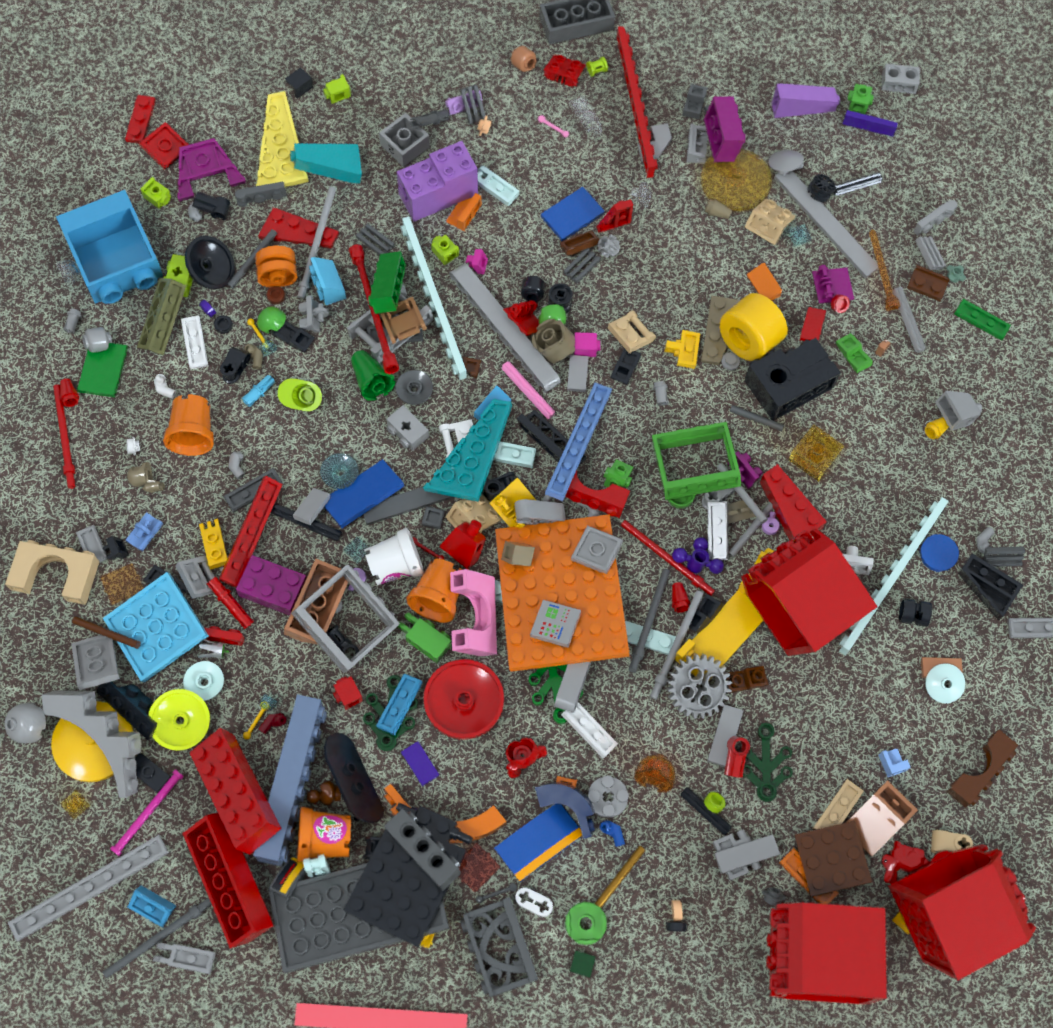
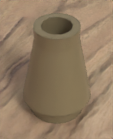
M709 199L704 212L710 216L729 219L732 209H729L716 199Z

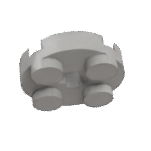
M605 776L597 779L590 786L588 799L592 803L596 815L607 818L616 817L627 806L629 797L627 788L617 778ZM603 793H612L613 796L611 798H614L613 801L610 802L608 800L605 802L602 799L604 798L602 796Z

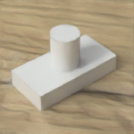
M856 546L847 547L846 554H843L854 572L856 574L869 575L873 567V558L858 556V548Z

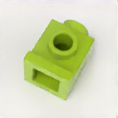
M343 74L340 75L339 79L326 83V88L323 89L325 98L330 99L332 104L351 97L350 87Z
M153 177L140 189L143 198L159 209L170 201V191Z
M446 234L442 237L440 235L436 236L431 244L432 252L444 265L459 256V247L455 246Z

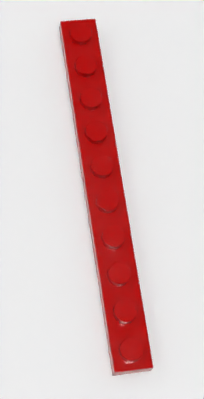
M620 26L617 28L618 47L646 176L651 178L654 177V172L658 168L657 160L653 158L654 146L653 144L650 145L651 132L647 130L648 119L643 113L645 112V105L640 99L642 98L641 88L637 86L639 79L638 74L634 72L636 66L635 60L631 58L633 56L632 47L628 45L630 42L629 33H626L624 26Z

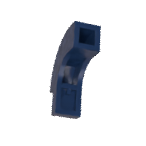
M551 782L535 787L540 808L552 804H563L570 807L578 818L583 839L593 836L592 831H595L593 820L589 819L588 816L594 815L595 810L583 792L572 785L561 782Z

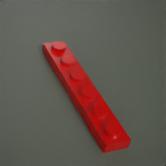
M268 476L263 477L221 572L220 581L237 588L283 484Z

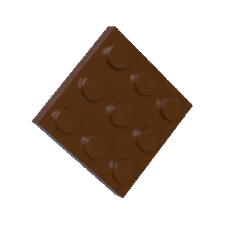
M855 821L794 835L810 897L872 883Z

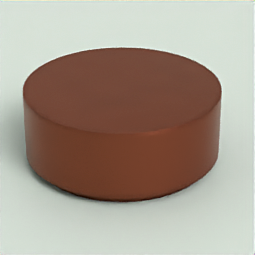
M273 286L268 289L266 296L271 304L277 305L284 301L285 292L281 287Z

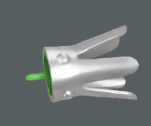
M204 639V641L212 644L203 643L199 647L214 653L201 654L198 658L217 657L222 659L223 653H229V651L224 650V643H214Z

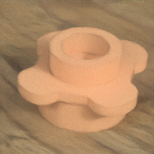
M485 116L484 120L480 119L477 127L480 130L479 136L482 133L488 134L491 121L487 120V116Z

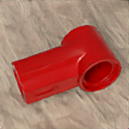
M732 736L727 742L728 754L724 775L742 778L746 754L750 750V744L742 737ZM741 741L742 747L736 751L735 744Z

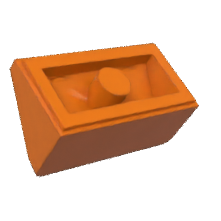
M765 263L760 264L747 274L758 294L769 298L771 301L781 296L782 289Z

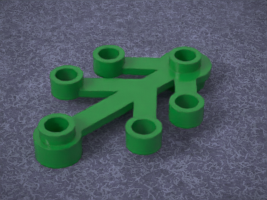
M567 665L538 668L535 673L529 676V684L535 687L540 684L541 677L547 669L549 670V678L539 692L534 693L532 696V703L534 705H541L551 688L555 703L563 679L557 674V668L565 672ZM531 678H538V682L533 683L531 681ZM540 696L542 700L536 702L534 698ZM555 707L553 720L557 724H565L567 722L566 719L557 716L559 712H564L565 710Z

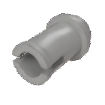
M70 309L67 312L68 317L63 328L65 332L75 333L78 320L82 317L80 311Z
M664 381L655 382L653 386L657 405L659 406L669 404L666 392L668 387Z

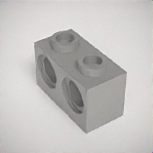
M885 64L882 72L883 91L916 94L920 85V67Z

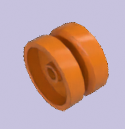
M278 245L268 246L256 253L257 280L262 286L268 288L273 286L284 287L296 282L298 278L295 266L296 258L295 252L291 248Z

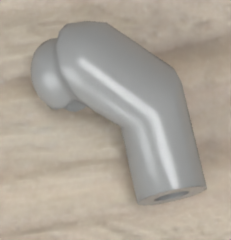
M192 202L188 207L189 218L199 222L202 214L199 213V209L192 207Z

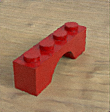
M576 471L565 497L573 502L587 505L591 509H598L610 514V516L620 518L630 490L615 484L602 490L590 489L580 482Z

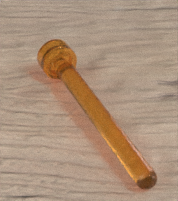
M872 229L869 235L887 297L884 303L886 311L896 310L900 308L899 299L893 295L876 231Z

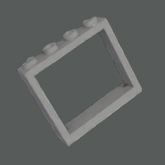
M348 564L291 613L343 673L349 671L400 624L394 616L395 614L392 611H388L384 606V601L379 596L373 594L371 586L367 582H363L358 576V571H354ZM342 576L386 625L377 636L350 660L305 610Z

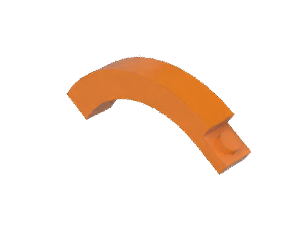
M392 784L384 788L386 793L385 799L391 806L393 804L396 805L391 809V813L394 816L398 813L396 811L398 803L410 807ZM493 805L487 811L474 818L457 821V827L461 829V832L472 836V841L498 831L506 825L507 821ZM458 839L456 841L450 840L451 843H464Z

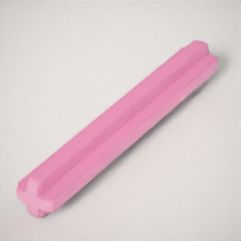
M509 361L503 364L502 370L547 419L553 417L555 414L553 408Z

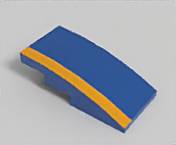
M554 804L497 845L494 850L520 883L582 836V832L561 804Z

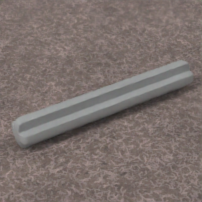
M902 287L895 288L893 295L914 350L917 353L922 352L926 347Z

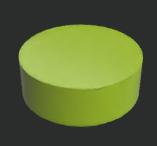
M710 792L704 799L706 807L714 813L721 812L726 805L724 798L716 792Z

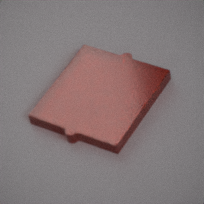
M476 843L466 853L459 867L461 872L459 877L462 883L465 882L476 893L500 866L491 857L490 853H487Z

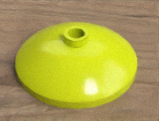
M175 689L162 694L155 700L148 714L157 723L152 737L158 744L170 750L181 751L194 747L205 737L210 725V713L204 700L196 693L185 689ZM179 717L184 718V723L181 725L177 724Z

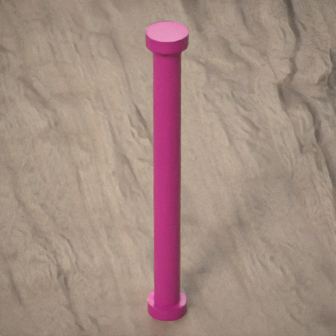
M177 770L172 772L171 778L117 844L111 846L110 849L118 856L122 854V849L175 784L184 778Z

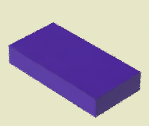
M418 741L401 751V754L422 787L439 777V773Z

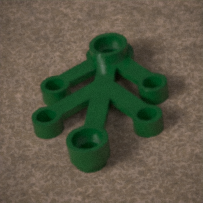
M391 675L387 679V687L389 689L388 702L398 684L392 685L391 681L396 679L399 684L401 677L398 675ZM369 693L366 696V702L381 717L385 709L379 703L377 695ZM370 697L376 698L372 703L368 701ZM416 698L413 700L416 703L415 706L410 707L408 712L418 707ZM367 712L363 716L364 723L370 726L377 735L376 743L378 748L385 752L393 750L397 743L396 739L407 730H412L415 727V720L412 717H406L396 734L393 735L376 727L377 723L373 713ZM372 716L373 720L371 722H367L365 720L366 717ZM411 720L413 722L412 726H406V721ZM389 738L390 742L388 744H384L383 739Z
M770 723L761 724L757 730V734L761 738L762 761L752 752L751 747L749 754L746 755V758L762 773V781L752 772V768L749 765H744V768H748L750 773L748 775L743 773V777L748 778L755 785L757 796L763 802L773 801L777 796L776 788L793 774L790 767L784 766L780 770V774L771 781V772L785 759L791 757L792 750L787 746L782 747L779 754L770 762V739L775 732L774 727ZM767 729L769 735H763L762 730ZM784 749L788 750L789 756H784L782 751ZM784 769L789 770V776L783 774ZM763 789H769L770 795H764Z

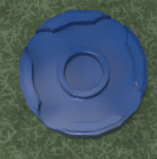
M942 534L927 537L921 544L919 551L923 564L936 572L950 570L957 563L959 557L956 543L948 536Z

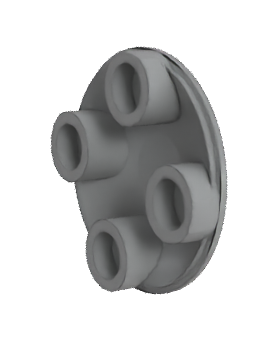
M795 150L778 151L772 154L768 160L769 166L778 171L779 175H786L790 171L801 169L804 165L803 155Z

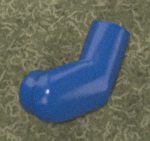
M608 820L600 824V830L613 837L615 847L625 845L619 825Z

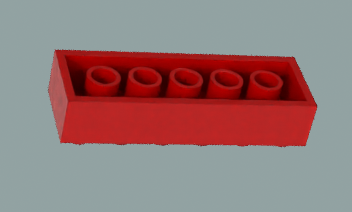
M219 728L190 752L191 758L235 849L250 855L282 829L234 734Z
M213 813L204 816L187 829L183 836L231 949L250 943L274 925L242 851L235 849L219 814Z

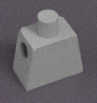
M945 391L935 402L951 431L971 425L982 412V405L975 403L969 393Z

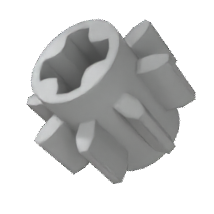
M612 234L609 237L604 236L598 242V251L606 258L609 255L615 256L620 250V241Z

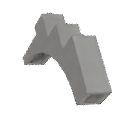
M54 690L42 694L44 715L56 716L83 729L103 751L112 768L119 797L126 798L137 793L138 781L135 755L141 753L140 733L119 732L117 712L96 711L95 691Z

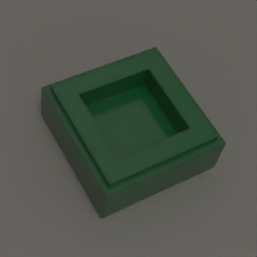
M575 950L569 972L590 978L596 957Z

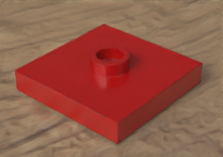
M166 122L139 143V146L164 170L179 158L180 147L189 145Z

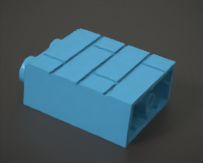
M125 190L56 216L95 304L101 301L105 304L115 303L122 298L123 292L136 287L139 290L149 289L157 283L158 278L163 277L155 253Z

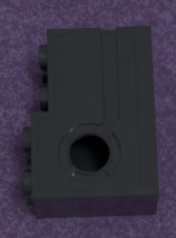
M814 338L810 341L809 339L805 340L799 347L795 349L790 348L785 353L780 348L777 351L772 350L760 360H753L749 364L744 381L770 419L775 421L833 389L841 372L834 362L829 359V355L819 341Z

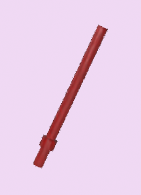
M57 384L53 386L64 459L63 472L67 479L68 488L73 489L76 487L74 479L75 466L72 464L64 404L60 401V385Z
M624 520L621 523L625 530L692 581L691 584L696 588H701L710 596L715 593L716 590L705 583L704 578L700 575H695L681 563L675 562L670 554L628 521Z

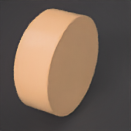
M672 900L673 921H682L681 901Z

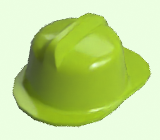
M289 378L284 380L278 388V398L286 407L302 411H313L321 404V390L312 382Z

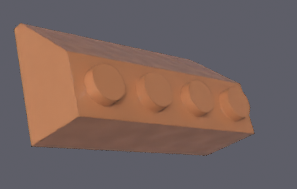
M315 559L292 612L338 573L341 568ZM343 576L305 609L325 633L348 585V581ZM290 614L284 628V635L301 642L317 644L295 617Z

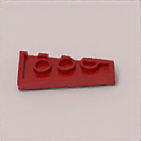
M273 207L258 238L264 239L273 229L277 232L273 239L274 241H287L294 244L302 243L312 246L318 223ZM325 226L319 247L332 248L339 235V231Z

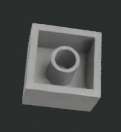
M406 113L379 132L380 145L403 167L430 147L429 134L421 127L412 128L410 121L414 120H410L411 117Z

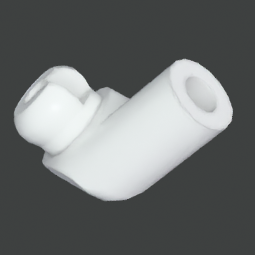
M163 374L156 375L154 385L157 393L174 399L176 390L168 388L166 377Z

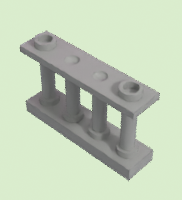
M403 284L398 303L407 299L406 288ZM427 305L419 309L425 325L434 320L432 311ZM369 310L359 319L353 321L347 327L351 339L359 335L372 347L370 350L373 358L380 363L383 361L380 342L377 343L364 331L371 324L375 326L371 311ZM397 313V314H394V315H392L391 317H392V318H393V317H396V316H398L399 314H398V313ZM382 323L389 349L392 353L411 338L408 337L401 341L397 338L396 343L393 344L385 325Z

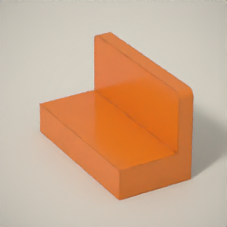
M475 193L472 198L459 202L446 222L465 231L482 205L481 195Z

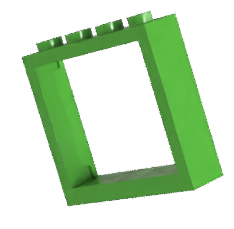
M727 422L652 435L653 449L665 500L741 487V474ZM723 439L730 471L668 482L660 450Z

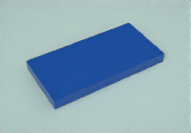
M382 459L358 475L353 484L351 483L350 486L348 484L346 488L342 486V489H337L331 493V498L324 508L342 529L405 485Z

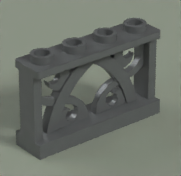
M510 897L462 914L463 920H460L463 932H468L470 940L467 941L470 953L475 952L477 960L473 961L477 974H482L484 981L480 982L484 995L488 994L489 998L538 981ZM502 907L505 910L495 920H492L487 914ZM477 917H483L490 923L488 928L485 924L479 923L482 926L480 931H475L472 924ZM500 925V928L503 929L504 926H508L510 931L504 935L497 927ZM494 931L501 939L515 940L516 942L508 950L505 963L495 960L486 953L488 942ZM475 937L482 938L479 949ZM516 953L519 959L518 961H513L512 959L513 965H510V955ZM483 961L492 966L488 969L487 973ZM502 971L506 972V981L502 986H495L491 983L490 977L492 974H497L499 980L502 976ZM510 973L527 974V978L510 984Z

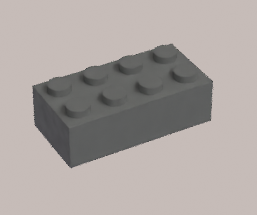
M556 0L540 4L539 18L548 44L614 30L615 15L609 0Z

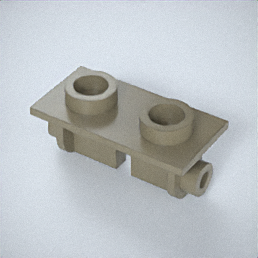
M743 500L728 504V524L756 517Z

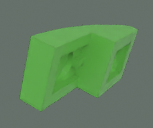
M852 333L836 341L837 347L856 373L872 366L873 360L862 350V344Z

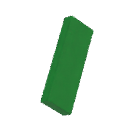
M965 299L961 301L954 315L1001 341L1011 327L1007 322Z

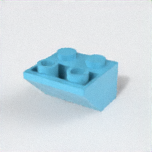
M317 257L310 258L312 264L309 266L311 279L314 286L316 285L320 301L324 300L325 305H329L346 299L345 289L333 260Z

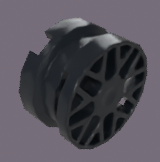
M817 174L808 185L807 191L811 193V197L814 200L826 202L834 193L836 185L830 177Z

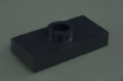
M142 753L135 757L136 776L158 793L171 777Z

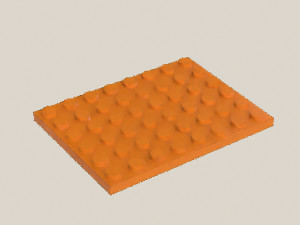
M610 514L556 521L553 523L525 525L522 528L507 527L495 529L510 672L630 657L616 558L607 574L571 561V556L587 526L613 535ZM505 541L525 543L535 547L531 566L513 565L501 560ZM543 600L581 610V615L569 648L530 637Z

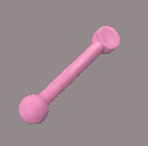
M544 116L538 117L539 122H543L560 132L563 137L569 136L568 131H563L548 122Z

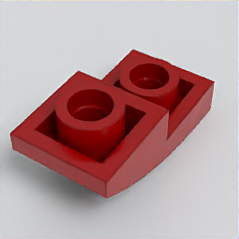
M808 307L800 336L801 341L808 339L810 341L814 338L819 341L826 310Z

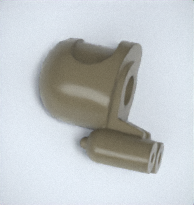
M149 462L142 463V466H133L128 470L127 479L132 486H144L142 489L150 493L165 490L163 482L160 483V481L153 480Z

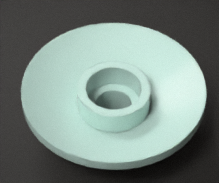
M201 661L193 664L186 671L183 684L185 690L196 693L205 701L219 694L224 684V676L216 664ZM204 679L208 680V684L206 686L201 685V682Z
M936 665L926 676V690L931 698L940 703L954 702L964 692V675L954 665ZM946 680H949L950 686L946 688L944 683Z

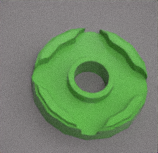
M585 901L577 903L570 909L566 916L565 926L567 933L575 942L589 945L596 943L603 937L607 928V919L600 906L593 902ZM584 917L590 918L592 921L591 928H582L580 924L581 919Z

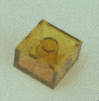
M813 424L793 449L788 460L819 482L840 456L845 446Z

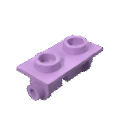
M472 90L476 107H478L474 90ZM467 93L466 97L469 108L471 109L472 105L470 102L469 94ZM461 96L448 98L445 101L447 108L449 107L450 115L465 111Z

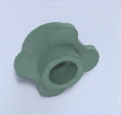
M949 265L947 267V277L951 282L955 283L966 279L963 273V266Z

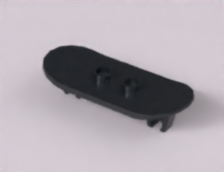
M333 733L325 741L324 756L347 808L355 816L353 818L354 821L379 822L384 815V807L353 741L343 733Z

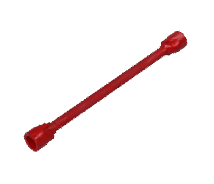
M356 244L351 246L348 251L353 264L358 268L368 301V297L371 295V286L364 267V251L361 245ZM369 305L383 351L382 362L386 374H394L399 370L395 354L389 349L379 313L375 314L373 307Z

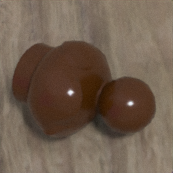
M325 780L321 783L320 793L313 789L308 791L306 795L307 801L314 805L321 801L323 805L328 806L334 801H340L341 799L338 786L330 780Z

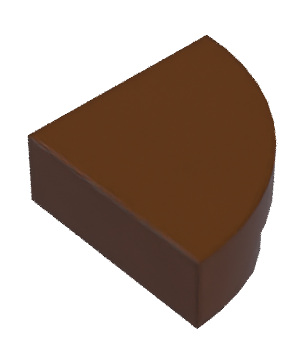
M463 357L466 371L471 377L477 378L481 360Z

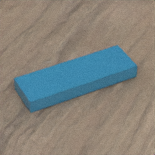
M403 674L376 727L395 735L423 682Z

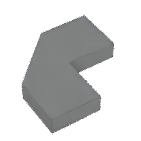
M668 123L651 126L654 141H650V145L653 144L654 159H658L672 140ZM638 143L640 158L643 161L640 144Z

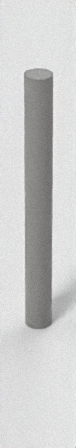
M723 463L717 466L720 472L729 471ZM742 486L735 487L734 490L758 520L764 524L768 518Z
M771 502L762 510L766 517L773 510ZM758 518L753 521L729 551L730 556L734 558L762 524Z

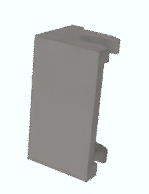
M690 124L686 162L706 164L708 135L707 132H700L706 131V126Z

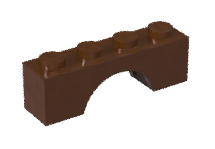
M998 729L982 747L987 759L984 772L976 776L962 773L946 792L965 808L970 804L974 806L981 798L978 794L982 790L986 791L992 785L991 778L994 775L998 776L1004 770V762L1006 760L1008 762L1011 761L1016 755L1014 750L1018 744Z

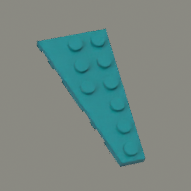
M497 399L491 401L480 415L479 421L472 425L467 436L460 440L445 459L446 462L443 466L437 469L431 481L424 485V491L479 502L512 409L511 402Z

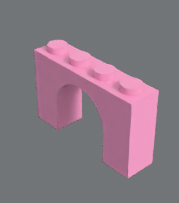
M468 569L450 572L451 592L468 597L475 611V625L473 629L466 628L452 631V651L480 657L497 654L495 577Z

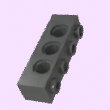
M401 809L384 825L385 829L436 885L444 891L461 874L458 868L460 866L459 862L453 856L448 858L444 853L446 851L444 846L439 841L436 843L430 838L432 834L425 826L420 828L417 825L418 819L411 811L406 813ZM408 830H415V834L412 837H405ZM423 844L429 845L426 852H419V848ZM442 859L443 864L440 867H433L435 860Z

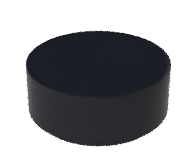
M221 315L215 319L214 327L218 333L226 334L232 330L233 323L230 317Z
M666 922V930L686 932L687 923Z

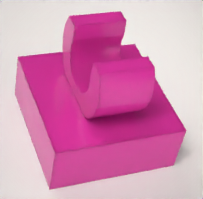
M475 249L474 256L467 255L466 263H469V267L474 268L477 274L485 273L488 258L482 249Z

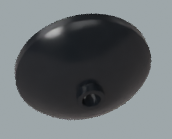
M199 236L188 244L185 251V264L194 281L202 287L212 290L226 286L233 278L235 271L234 259L227 246L212 236Z

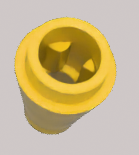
M944 417L927 423L925 433L930 439H938L949 426Z

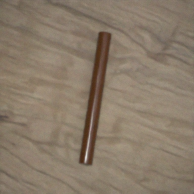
M76 616L72 619V623L133 648L138 649L141 645V642L87 620Z

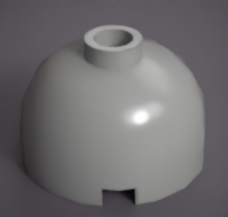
M32 702L18 704L10 709L5 718L7 735L12 740L23 744L34 743L40 740L43 736L40 735L41 731L46 727V719L41 707H37Z

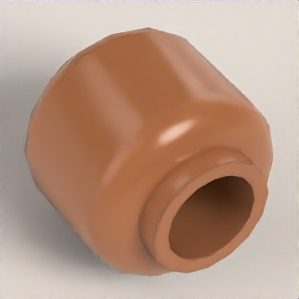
M519 46L512 52L511 63L520 71L527 72L535 67L536 55L527 47Z

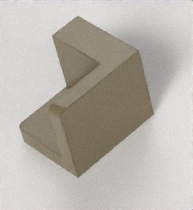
M505 541L501 560L513 565L531 566L535 547L525 543Z

